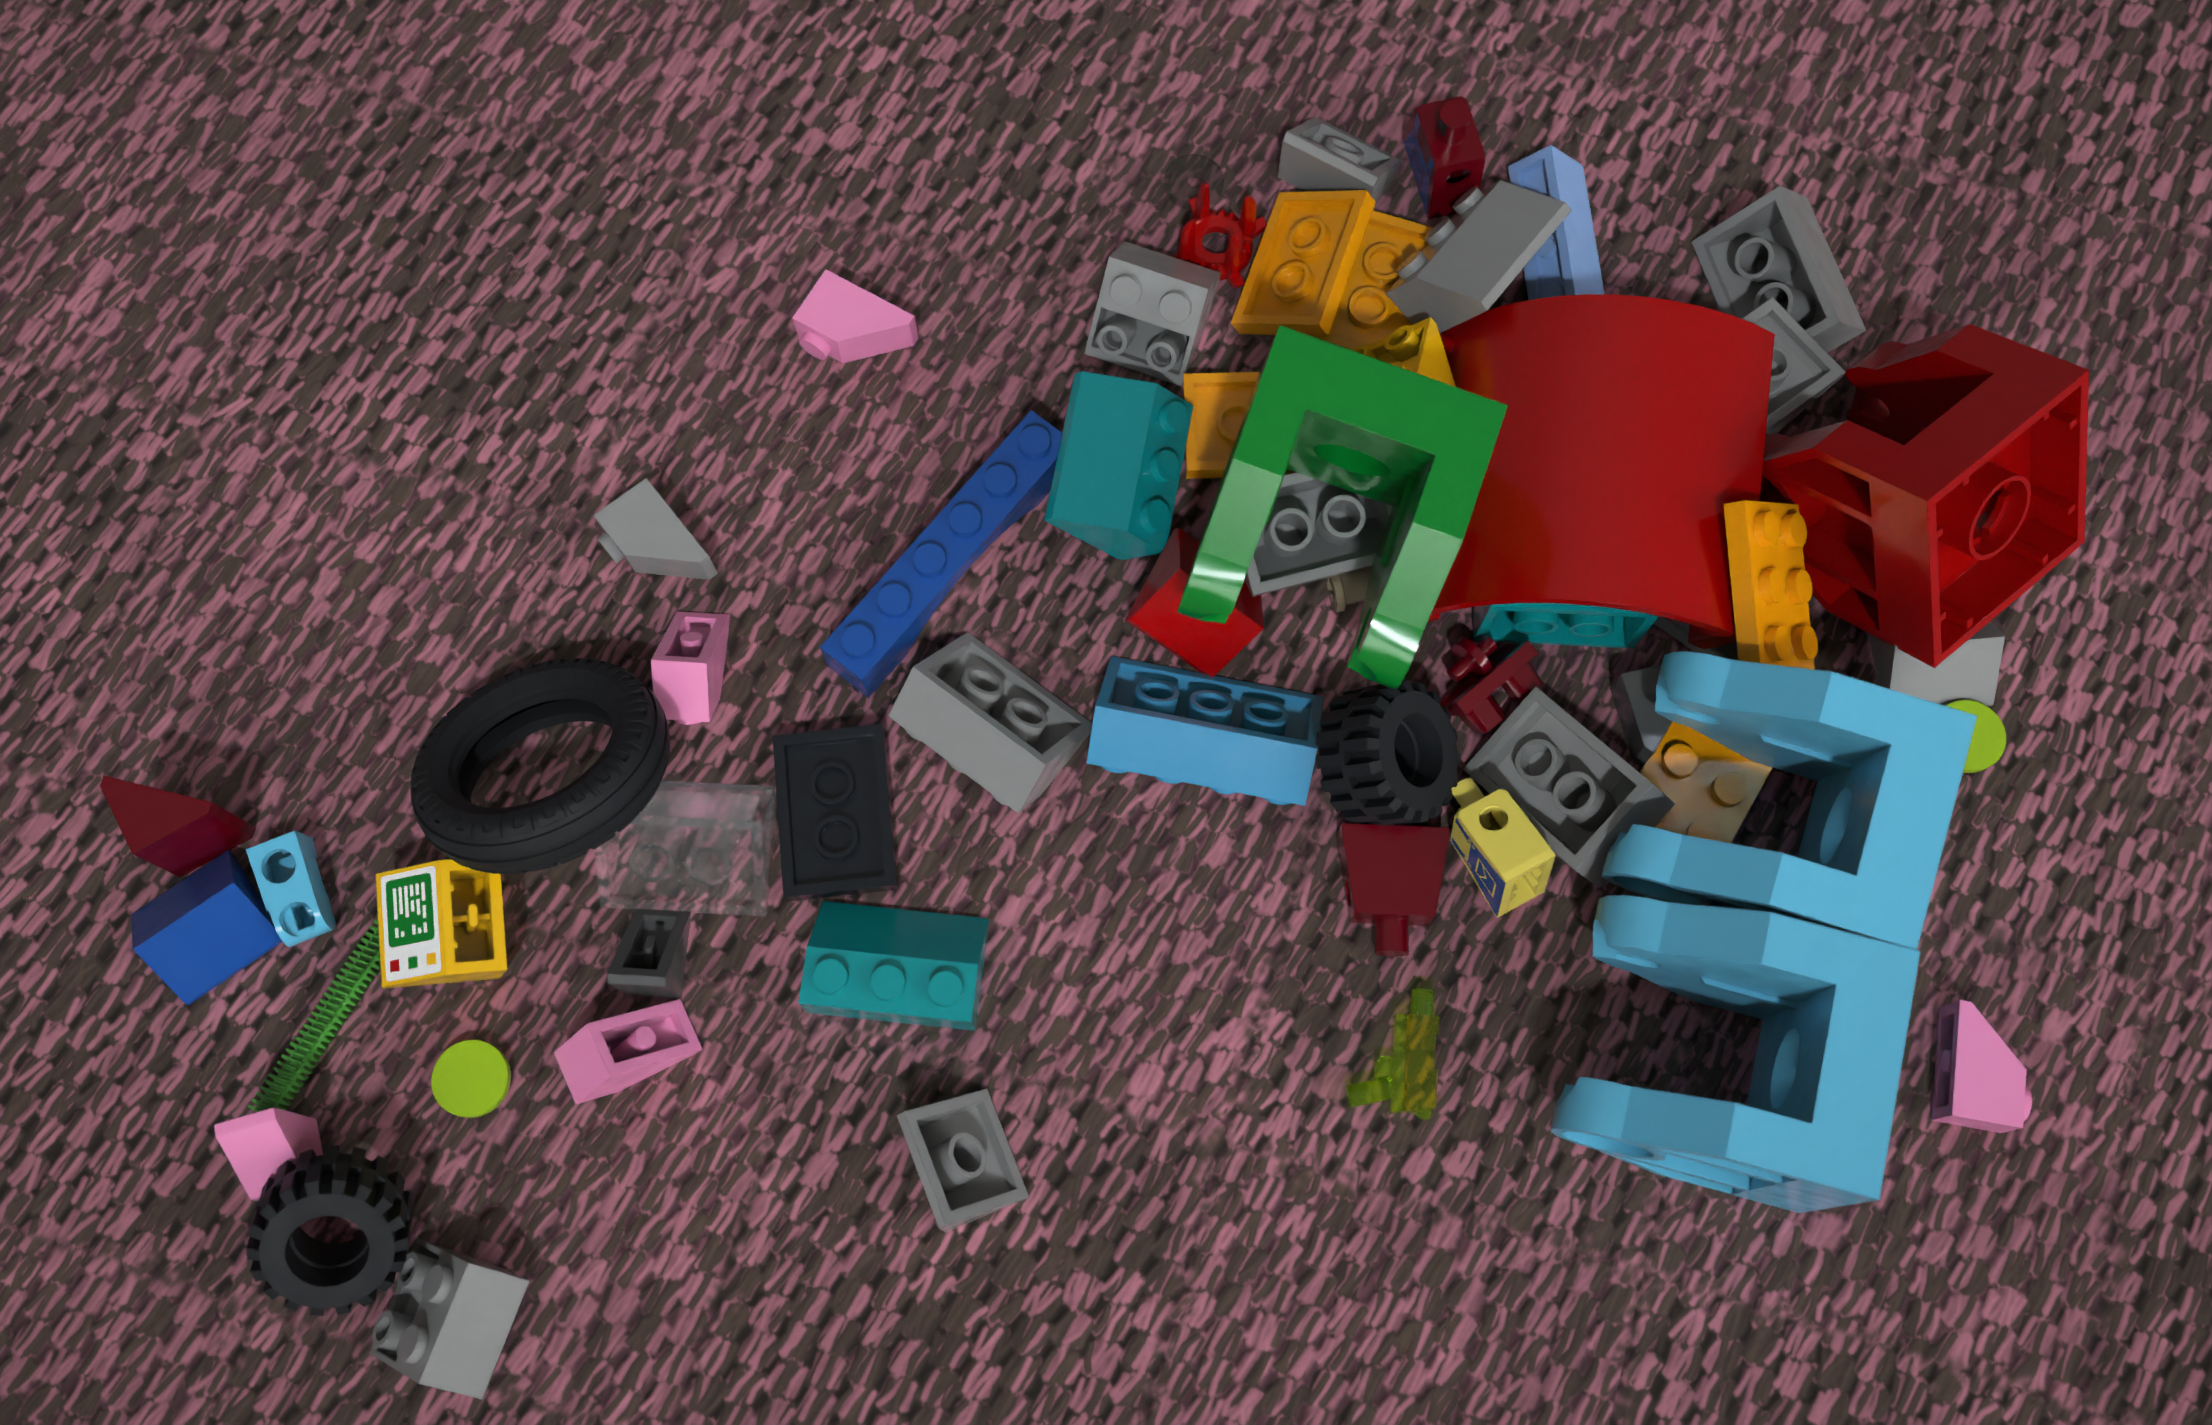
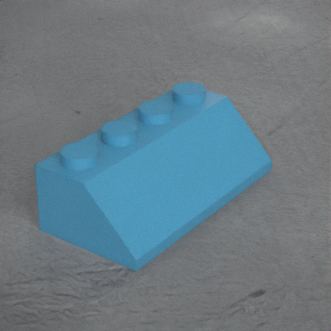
M1111 656L1095 705L1086 763L1101 766L1103 769L1113 773L1133 772L1154 776L1158 780L1169 784L1185 782L1209 787L1211 790L1221 794L1241 793L1262 797L1266 801L1277 805L1292 803L1305 806L1318 746L1315 744L1317 733L1320 732L1324 696L1219 676L1211 677L1203 673Z

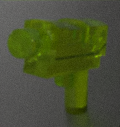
M1412 989L1411 1014L1396 1013L1393 1016L1391 1057L1383 1055L1376 1061L1374 1079L1345 1085L1346 1098L1350 1108L1389 1100V1115L1412 1113L1422 1120H1428L1431 1117L1432 1110L1437 1108L1438 1070L1435 1069L1436 1035L1440 1032V1017L1433 1016L1434 990Z

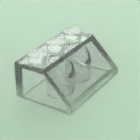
M662 780L656 793L647 806L640 811L639 815L621 832L616 831V836L595 849L600 908L767 916L776 836L774 786Z

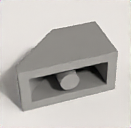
M647 478L593 515L604 531L596 539L615 564L625 558L632 569L638 573L707 580L718 574L708 554Z

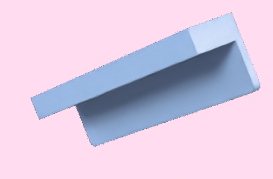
M1552 145L1509 165L1508 172L1511 184L1566 202L1572 210L1524 267L1528 300L1565 295L1605 294L1583 166Z

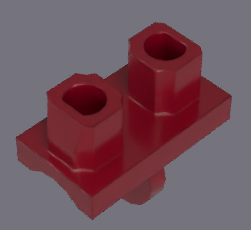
M1487 636L1477 645L1467 638H1460L1452 645V652L1457 662L1447 670V674L1454 682H1459L1467 674L1469 676L1440 699V706L1442 708L1447 707L1451 716H1459L1475 733L1489 732L1505 716L1490 696L1496 689L1502 686L1513 702H1521L1535 686L1539 689L1543 685L1534 666L1530 662L1539 654L1530 641H1524L1518 647L1512 643H1506L1488 659L1487 657L1498 649L1497 644L1492 638Z

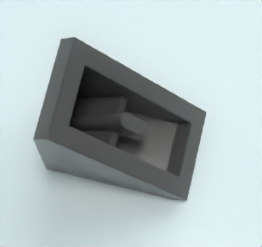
M1661 665L1622 673L1610 688L1632 761L1641 766L1655 753L1672 723L1671 720L1655 712L1656 685Z
M635 908L607 973L608 984L625 995L682 998L691 911Z

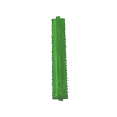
M373 920L377 928L369 926V930L373 934L367 931L364 933L369 940L363 937L360 939L365 946L359 943L356 945L361 952L357 950L352 951L357 958L348 957L353 964L345 961L344 965L349 970L340 969V972L345 976L339 974L335 976L341 982L335 980L331 982L336 989L328 986L327 989L332 995L324 992L323 996L328 1001L320 998L319 1002L324 1007L316 1004L315 1008L320 1013L311 1011V1015L316 1019L307 1017L306 1020L312 1025L303 1023L302 1026L307 1032L299 1029L298 1033L303 1038L295 1035L294 1039L299 1044L290 1042V1046L295 1050L286 1048L285 1051L291 1056L282 1054L281 1057L286 1063L278 1060L277 1064L282 1069L273 1067V1070L278 1075L269 1073L268 1076L274 1081L271 1082L265 1079L264 1082L269 1088L260 1087L265 1094L256 1092L255 1095L261 1100L252 1098L251 1101L256 1107L251 1105L247 1107L255 1112H259L273 1107L286 1111L287 1108L285 1106H290L292 1103L290 1100L296 1097L293 1093H298L300 1091L298 1087L304 1085L301 1080L306 1081L308 1079L307 1075L312 1073L310 1068L316 1067L317 1064L313 1061L319 1062L321 1060L318 1055L323 1056L325 1054V1051L322 1049H328L329 1045L327 1043H332L333 1039L331 1037H336L338 1034L334 1030L340 1031L342 1028L338 1024L344 1025L346 1021L343 1018L347 1019L350 1017V1014L347 1012L354 1011V1008L350 1005L357 1006L358 1002L356 1000L362 999L359 993L365 994L367 990L363 987L369 988L371 985L367 981H374L375 978L370 974L377 976L379 973L376 970L380 969L378 920Z

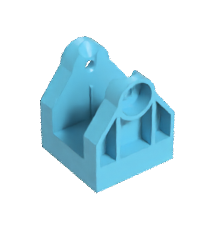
M1671 652L1664 655L1656 685L1655 712L1678 724L1690 727L1753 762L1818 781L1798 856L1795 857L1781 852L1682 835L1660 828L1633 824L1628 833H1619L1615 843L1610 848L1602 871V877L1610 883L1650 899L1670 903L1773 912L1917 950L1977 715L1830 671L1738 661L1697 652Z
M1612 895L1600 898L1592 932V956L1595 959L1630 971L1689 1000L1763 1019L1747 1106L1734 1102L1579 1077L1575 1085L1565 1084L1563 1092L1556 1103L1550 1132L1567 1141L1595 1149L1661 1176L1796 1213L1880 1200L1920 951L1773 912L1670 903L1628 895Z

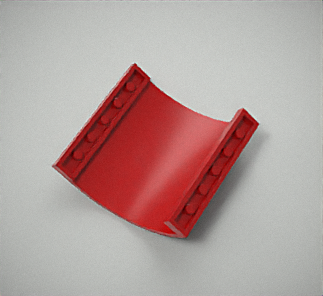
M1617 294L1565 295L1507 304L1483 312L1440 333L1456 387L1508 405L1463 542L1427 623L1440 619V613L1476 606L1513 603L1576 604L1641 612L1689 623L1688 643L1703 650L1737 642L1723 504L1743 500L1760 501L1775 334L1749 321L1703 306L1674 300Z

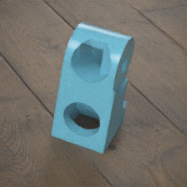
M292 831L246 849L266 911H269L274 927L285 945L291 947L336 928L331 903L317 865L316 858L318 856L313 837L298 831Z

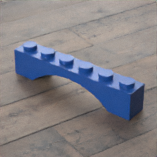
M1032 410L1024 417L820 646L828 667L867 698L876 691L908 654L932 614L968 568L1003 532L1026 513L1036 508L1049 494L1062 432Z

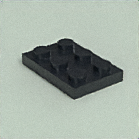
M883 724L773 735L784 899L789 902L898 890L886 740Z

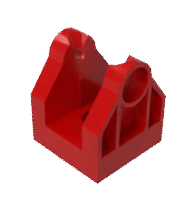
M1967 324L1910 344L1890 341L1877 345L1845 371L1844 375L1856 387L1852 408L1847 415L1848 420L1791 437L1777 433L1766 434L1760 501L1799 505V513L1803 517L1807 528V539L1803 546L1805 570L1808 572L1812 582V595L1829 613L1892 646L1894 644L1897 645L1899 650L1933 668L1937 667L2085 542L2089 369L1972 324Z

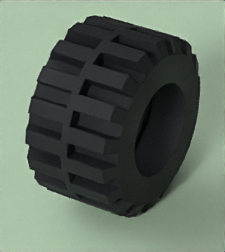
M1410 680L1402 681L1397 689L1379 684L1344 691L1342 696L1335 697L1329 703L1330 711L1324 712L1321 717L1322 732L1317 733L1315 744L1319 747L1316 765L1317 769H1321L1323 776L1320 782L1324 792L1330 793V803L1336 811H1343L1344 819L1350 823L1373 825L1428 821V818H1436L1441 814L1442 806H1447L1453 797L1451 788L1457 787L1459 779L1457 764H1460V752L1457 751L1456 741L1458 736L1456 728L1451 726V715L1447 707L1442 708L1440 706V697L1434 691L1427 692L1426 685L1419 682L1411 683Z
M340 1145L326 1146L324 1155L319 1156L316 1155L313 1149L299 1154L297 1166L287 1160L278 1167L275 1179L268 1178L257 1202L246 1247L247 1260H253L250 1272L255 1282L266 1280L263 1292L272 1300L280 1295L285 1297L284 1307L295 1312L302 1305L311 1307L310 1315L323 1316L325 1308H335L337 1315L351 1312L352 1303L358 1301L365 1307L376 1301L377 1289L387 1292L395 1283L396 1272H402L406 1262L413 1215L411 1213L412 1198L410 1191H403L405 1179L400 1172L395 1171L388 1174L389 1162L378 1155L373 1161L365 1159L366 1150L358 1147H353L351 1154L340 1153ZM337 1216L355 1223L364 1233L347 1242L325 1243L307 1235L300 1225L316 1217Z

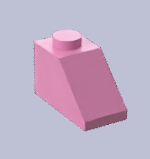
M825 269L792 318L801 347L810 355L821 360H825L827 356H830L841 363L851 362L912 347L919 338L914 315Z
M676 612L651 659L653 694L658 699L666 719L674 720L676 723L683 725L710 722L721 696L730 615Z
M678 999L587 1023L560 1046L554 1054L575 1104H580L619 1092L703 1049L682 1001Z
M1958 1000L1940 1007L1932 1121L1997 1133L2022 1129L2032 1106L2031 1091L2026 1087V1068L1972 1002Z
M273 1107L214 1125L216 1138L250 1200L258 1201L260 1199L262 1188L268 1178L275 1179L278 1167L287 1160L297 1166L299 1154L313 1149L317 1156L323 1155L316 1118Z

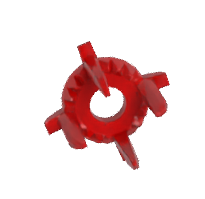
M1205 181L1199 185L1197 196L1188 200L1193 218L1183 227L1177 254L1171 255V257L1220 272L1219 280H1227L1230 287L1237 289L1245 285L1240 272L1248 265L1252 257V239L1258 237L1266 229L1267 223L1263 216L1256 219V202L1252 196L1244 198L1240 218L1232 211L1228 214L1224 209L1210 211L1209 185ZM1213 232L1225 234L1229 238L1227 251L1219 254L1207 251L1202 244L1203 238Z

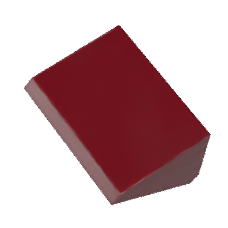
M105 775L100 784V788L132 854L178 877H183L217 858L227 850H232L252 839L256 827L210 801Z

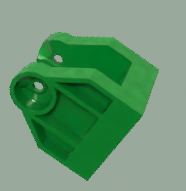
M1279 325L1249 399L1177 612L1204 622L1226 623L1228 615L1232 614L1263 528L1270 519L1286 469L1392 506L1372 565L1347 667L1358 672L1366 679L1397 689L1411 665L1423 631L1463 542L1508 405Z

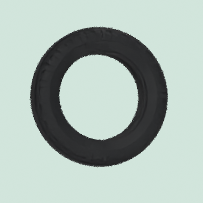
M586 658L556 659L554 661L526 666L525 670L520 668L498 677V681L495 683L493 680L472 692L470 698L465 697L447 712V716H443L429 733L417 754L411 773L410 792L414 814L420 828L440 852L458 864L473 870L494 874H521L557 866L558 862L561 864L567 863L587 854L586 850L590 848L594 850L616 836V831L621 832L647 806L656 793L668 765L670 753L668 723L664 711L653 692L638 677L620 666ZM568 722H597L612 728L609 742L596 762L579 778L561 790L542 799L512 807L492 808L471 803L473 789L484 770L499 754L522 738L547 727Z

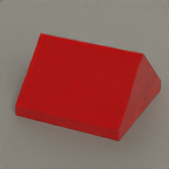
M1180 528L1173 530L1125 621L1198 672L1214 677L1264 629L1261 595L1252 597L1244 581L1232 614L1228 615L1225 624L1204 622L1178 613L1177 609L1200 543Z

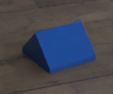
M227 850L131 914L133 950L186 1005H190L283 942L274 927L269 911H266L264 902L230 850Z

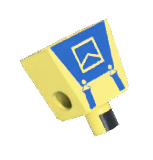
M1472 778L1459 781L1457 787L1451 788L1453 797L1449 805L1455 812L1450 841L1496 918L1545 892L1556 855L1507 790L1498 789L1484 796Z

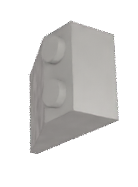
M1772 297L1742 318L1775 334L1766 434L1778 433L1846 373Z
M1536 686L1463 768L1489 794L1498 789L1507 790L1551 849L1576 872L1598 888L1607 881L1602 877V871L1607 854L1619 833H1628L1633 824L1655 827L1675 805L1653 783Z

